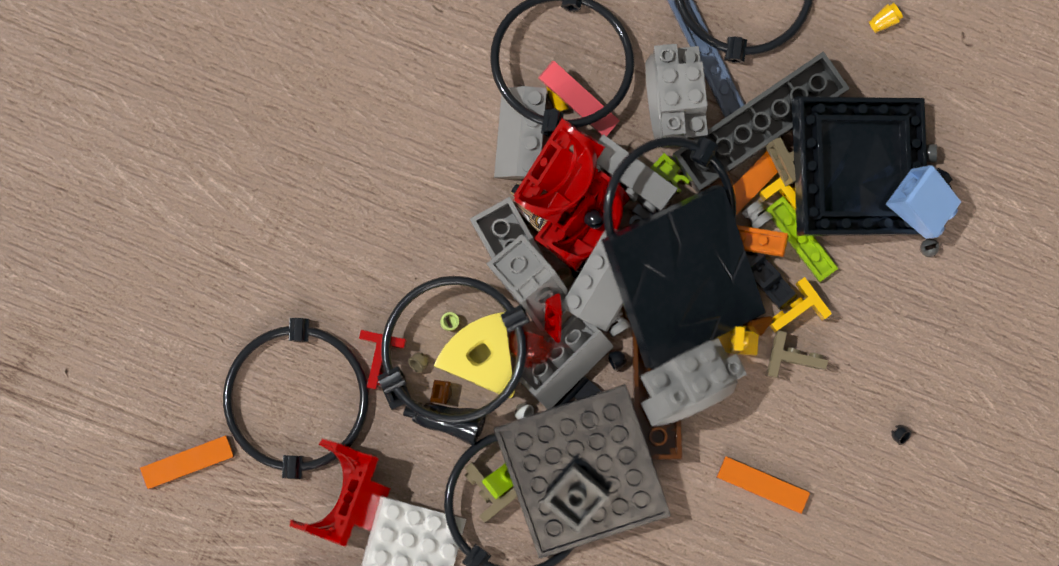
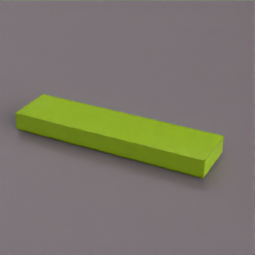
M784 196L765 209V211L770 212L773 216L772 221L783 233H788V242L818 282H821L838 269L814 236H797L796 212Z

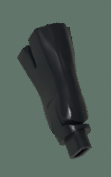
M425 403L423 405L427 409L444 414H462L477 410L474 408L446 407L433 403ZM407 406L403 413V416L412 418V422L424 428L444 432L471 446H474L478 437H480L486 420V416L465 423H442L422 417Z

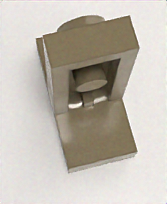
M781 137L768 143L766 149L786 187L796 180L794 151L788 153Z
M775 332L767 377H778L781 361L826 370L828 360L823 359V355L811 352L809 356L800 354L801 350L787 348V351H784L787 332Z
M471 462L465 467L467 471L464 474L472 485L478 484L482 489L479 494L486 503L489 501L493 503L492 506L479 515L484 523L517 497L515 488H513L503 497L495 499L481 482L485 478Z

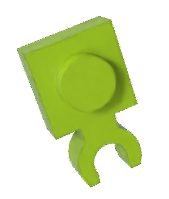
M665 153L650 168L678 188L676 192L679 194L682 190L677 186V182L683 181L687 185L690 183L686 176H679L677 174L681 168Z

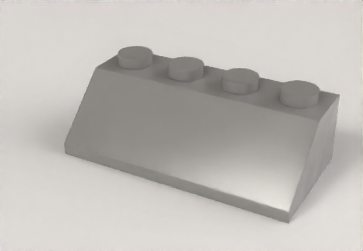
M529 86L508 88L522 105L537 114L544 115L547 88ZM502 95L494 178L523 180L542 151V125L519 114L507 103Z
M604 231L561 306L578 318L604 331H608L621 309L623 301L601 239L607 237Z
M573 314L561 326V342L557 343L550 337L525 362L523 374L519 382L546 409H550L614 346L597 327Z

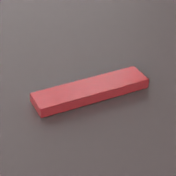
M552 61L538 77L540 81L581 118L593 114L604 107L555 61ZM610 113L601 120L590 124V126L601 136L604 134L607 137L620 120Z

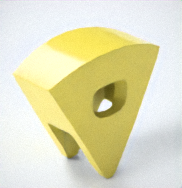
M504 312L480 318L461 329L445 345L434 367L500 394L512 376L507 329L500 316ZM515 390L513 391V393L510 395L509 398H511V397L514 396Z

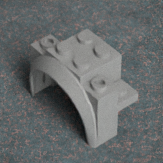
M677 44L654 46L653 54L648 57L645 64L648 104L654 138L680 137L693 139L708 137L706 120L707 99L703 62H700L699 46L677 48Z
M716 338L642 375L641 379L651 398L642 402L641 406L652 426L669 424L700 412L734 393L738 383L737 380L747 375L737 354L728 358L722 344Z

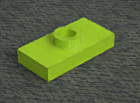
M506 463L481 481L495 499L513 486Z

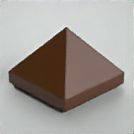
M770 316L759 317L743 324V327L762 336L773 321V318Z
M434 380L430 402L447 404L452 396L451 382Z

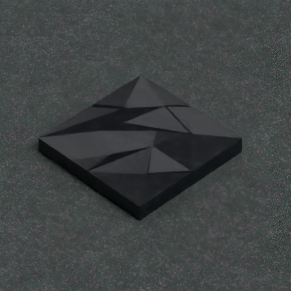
M793 98L792 117L797 236L921 235L889 208L886 203L911 169L927 166L925 98Z
M715 185L601 239L646 368L656 369L672 359L766 313L724 186Z

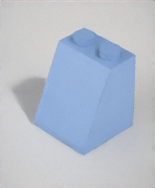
M932 165L911 169L886 205L927 239L939 237L945 230L944 225L957 214V207L961 201Z

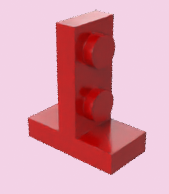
M361 330L360 340L376 343L367 388L378 390L380 384L377 376L383 374L381 356L383 334ZM392 336L390 347L405 350L407 340Z

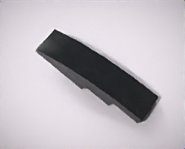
M745 251L757 286L779 310L783 309L797 297V293L781 277V274L766 259L764 254Z

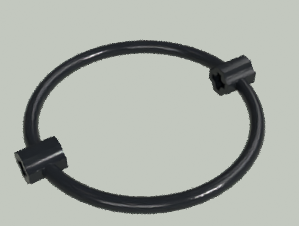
M525 0L505 16L493 37L490 64L499 92L515 111L525 118L542 125L541 134L547 137H551L557 125L563 119L564 113L557 109H545L542 116L529 110L513 96L506 86L500 69L499 54L502 39L510 24L521 13L533 6L546 2L562 1L561 8L569 12L580 11L581 5H584L602 15L613 26L624 48L626 64L623 81L615 96L603 108L582 118L566 120L576 128L595 123L610 114L621 103L630 88L634 74L633 47L624 26L610 10L595 0Z
M675 0L678 11L690 30L706 44L725 52L724 60L730 63H744L745 55L765 53L789 41L805 23L813 4V0H804L797 19L788 30L776 39L760 45L746 46L747 39L742 37H728L726 43L712 37L695 22L686 7L685 1Z
M663 137L648 141L630 152L614 171L606 190L603 206L606 236L615 233L613 201L622 176L640 156L653 149L665 146L692 150L691 160L704 167H708L709 164L714 167L725 188L736 220L735 192L726 168L715 156L719 148L717 144L705 137H700L698 142L680 137Z
M445 276L422 283L412 289L398 302L387 320L381 344L382 364L385 373L377 376L378 382L385 394L394 391L408 408L427 419L442 423H465L482 418L500 407L510 397L521 379L527 355L526 335L523 326L530 323L529 317L522 305L514 308L501 292L478 279L464 276ZM447 285L468 286L491 296L506 311L500 315L509 333L515 331L517 337L516 365L506 387L489 404L475 411L462 414L435 412L414 401L402 388V386L407 384L406 377L399 366L392 367L390 355L393 330L405 308L421 294Z
M290 318L289 326L270 330L247 344L234 359L226 376L223 390L224 415L229 430L236 442L256 461L268 467L282 470V478L302 479L303 471L320 468L336 460L337 457L330 452L318 459L303 462V456L283 455V461L264 455L246 440L234 417L232 392L240 367L255 349L281 336L289 335V341L309 342V336L331 344L344 355L356 375L359 385L360 403L354 426L341 445L350 448L357 439L365 423L369 405L367 379L355 354L337 337L326 331L309 327L310 319Z
M495 433L478 440L474 446H470L454 465L446 485L444 496L446 522L454 542L466 556L461 562L465 566H500L488 561L491 555L476 544L471 548L466 543L458 529L453 507L454 491L461 471L477 452L492 443L498 442ZM574 548L559 552L548 560L533 566H556Z

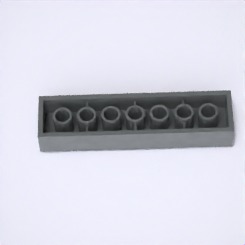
M823 51L708 129V137L705 138L717 144L719 148L715 156L721 161L727 172L730 173L765 149L768 143L793 130V98L841 97L850 88ZM695 138L692 141L698 142L700 138ZM682 147L673 153L672 158L681 168L683 174L689 179L697 194L720 179L711 164L708 167L697 164L691 160L692 150Z

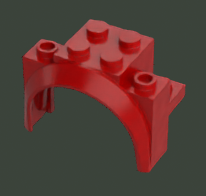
M322 439L319 445L335 454L342 467L343 484L339 499L332 511L322 520L311 524L290 520V527L346 547L354 526L371 531L380 497L388 498L391 488L371 481L379 458L358 452L339 443Z

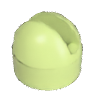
M453 312L445 313L440 320L441 327L446 331L455 330L459 325L458 316ZM446 317H448V320L452 326L451 328H449L445 320Z

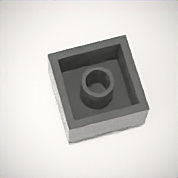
M574 462L544 496L543 503L574 530L579 532L608 500L610 492Z

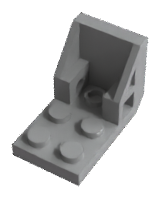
M521 234L491 259L487 265L511 295L522 305L536 327L542 332L545 330L546 299L560 293L562 304L569 291L549 263ZM562 307V315H563L567 310Z

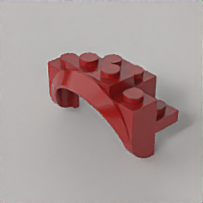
M561 119L513 195L515 197L513 200L533 214L556 225L563 213L571 207L575 208L579 200L589 189L594 176L599 170L596 168L597 159L605 146L577 129L568 121ZM572 144H573L574 152L570 149V147H571ZM543 190L548 191V193L540 196Z
M602 171L596 173L589 189L579 200L575 208L571 207L565 211L556 225L547 221L534 238L536 242L554 253L559 260L574 270H577L582 262L590 257L605 231L604 224L598 229H592L584 223L585 215L592 209L598 210L603 215L604 198L611 177ZM619 184L613 201L614 229L617 230L621 222L623 207L630 199Z

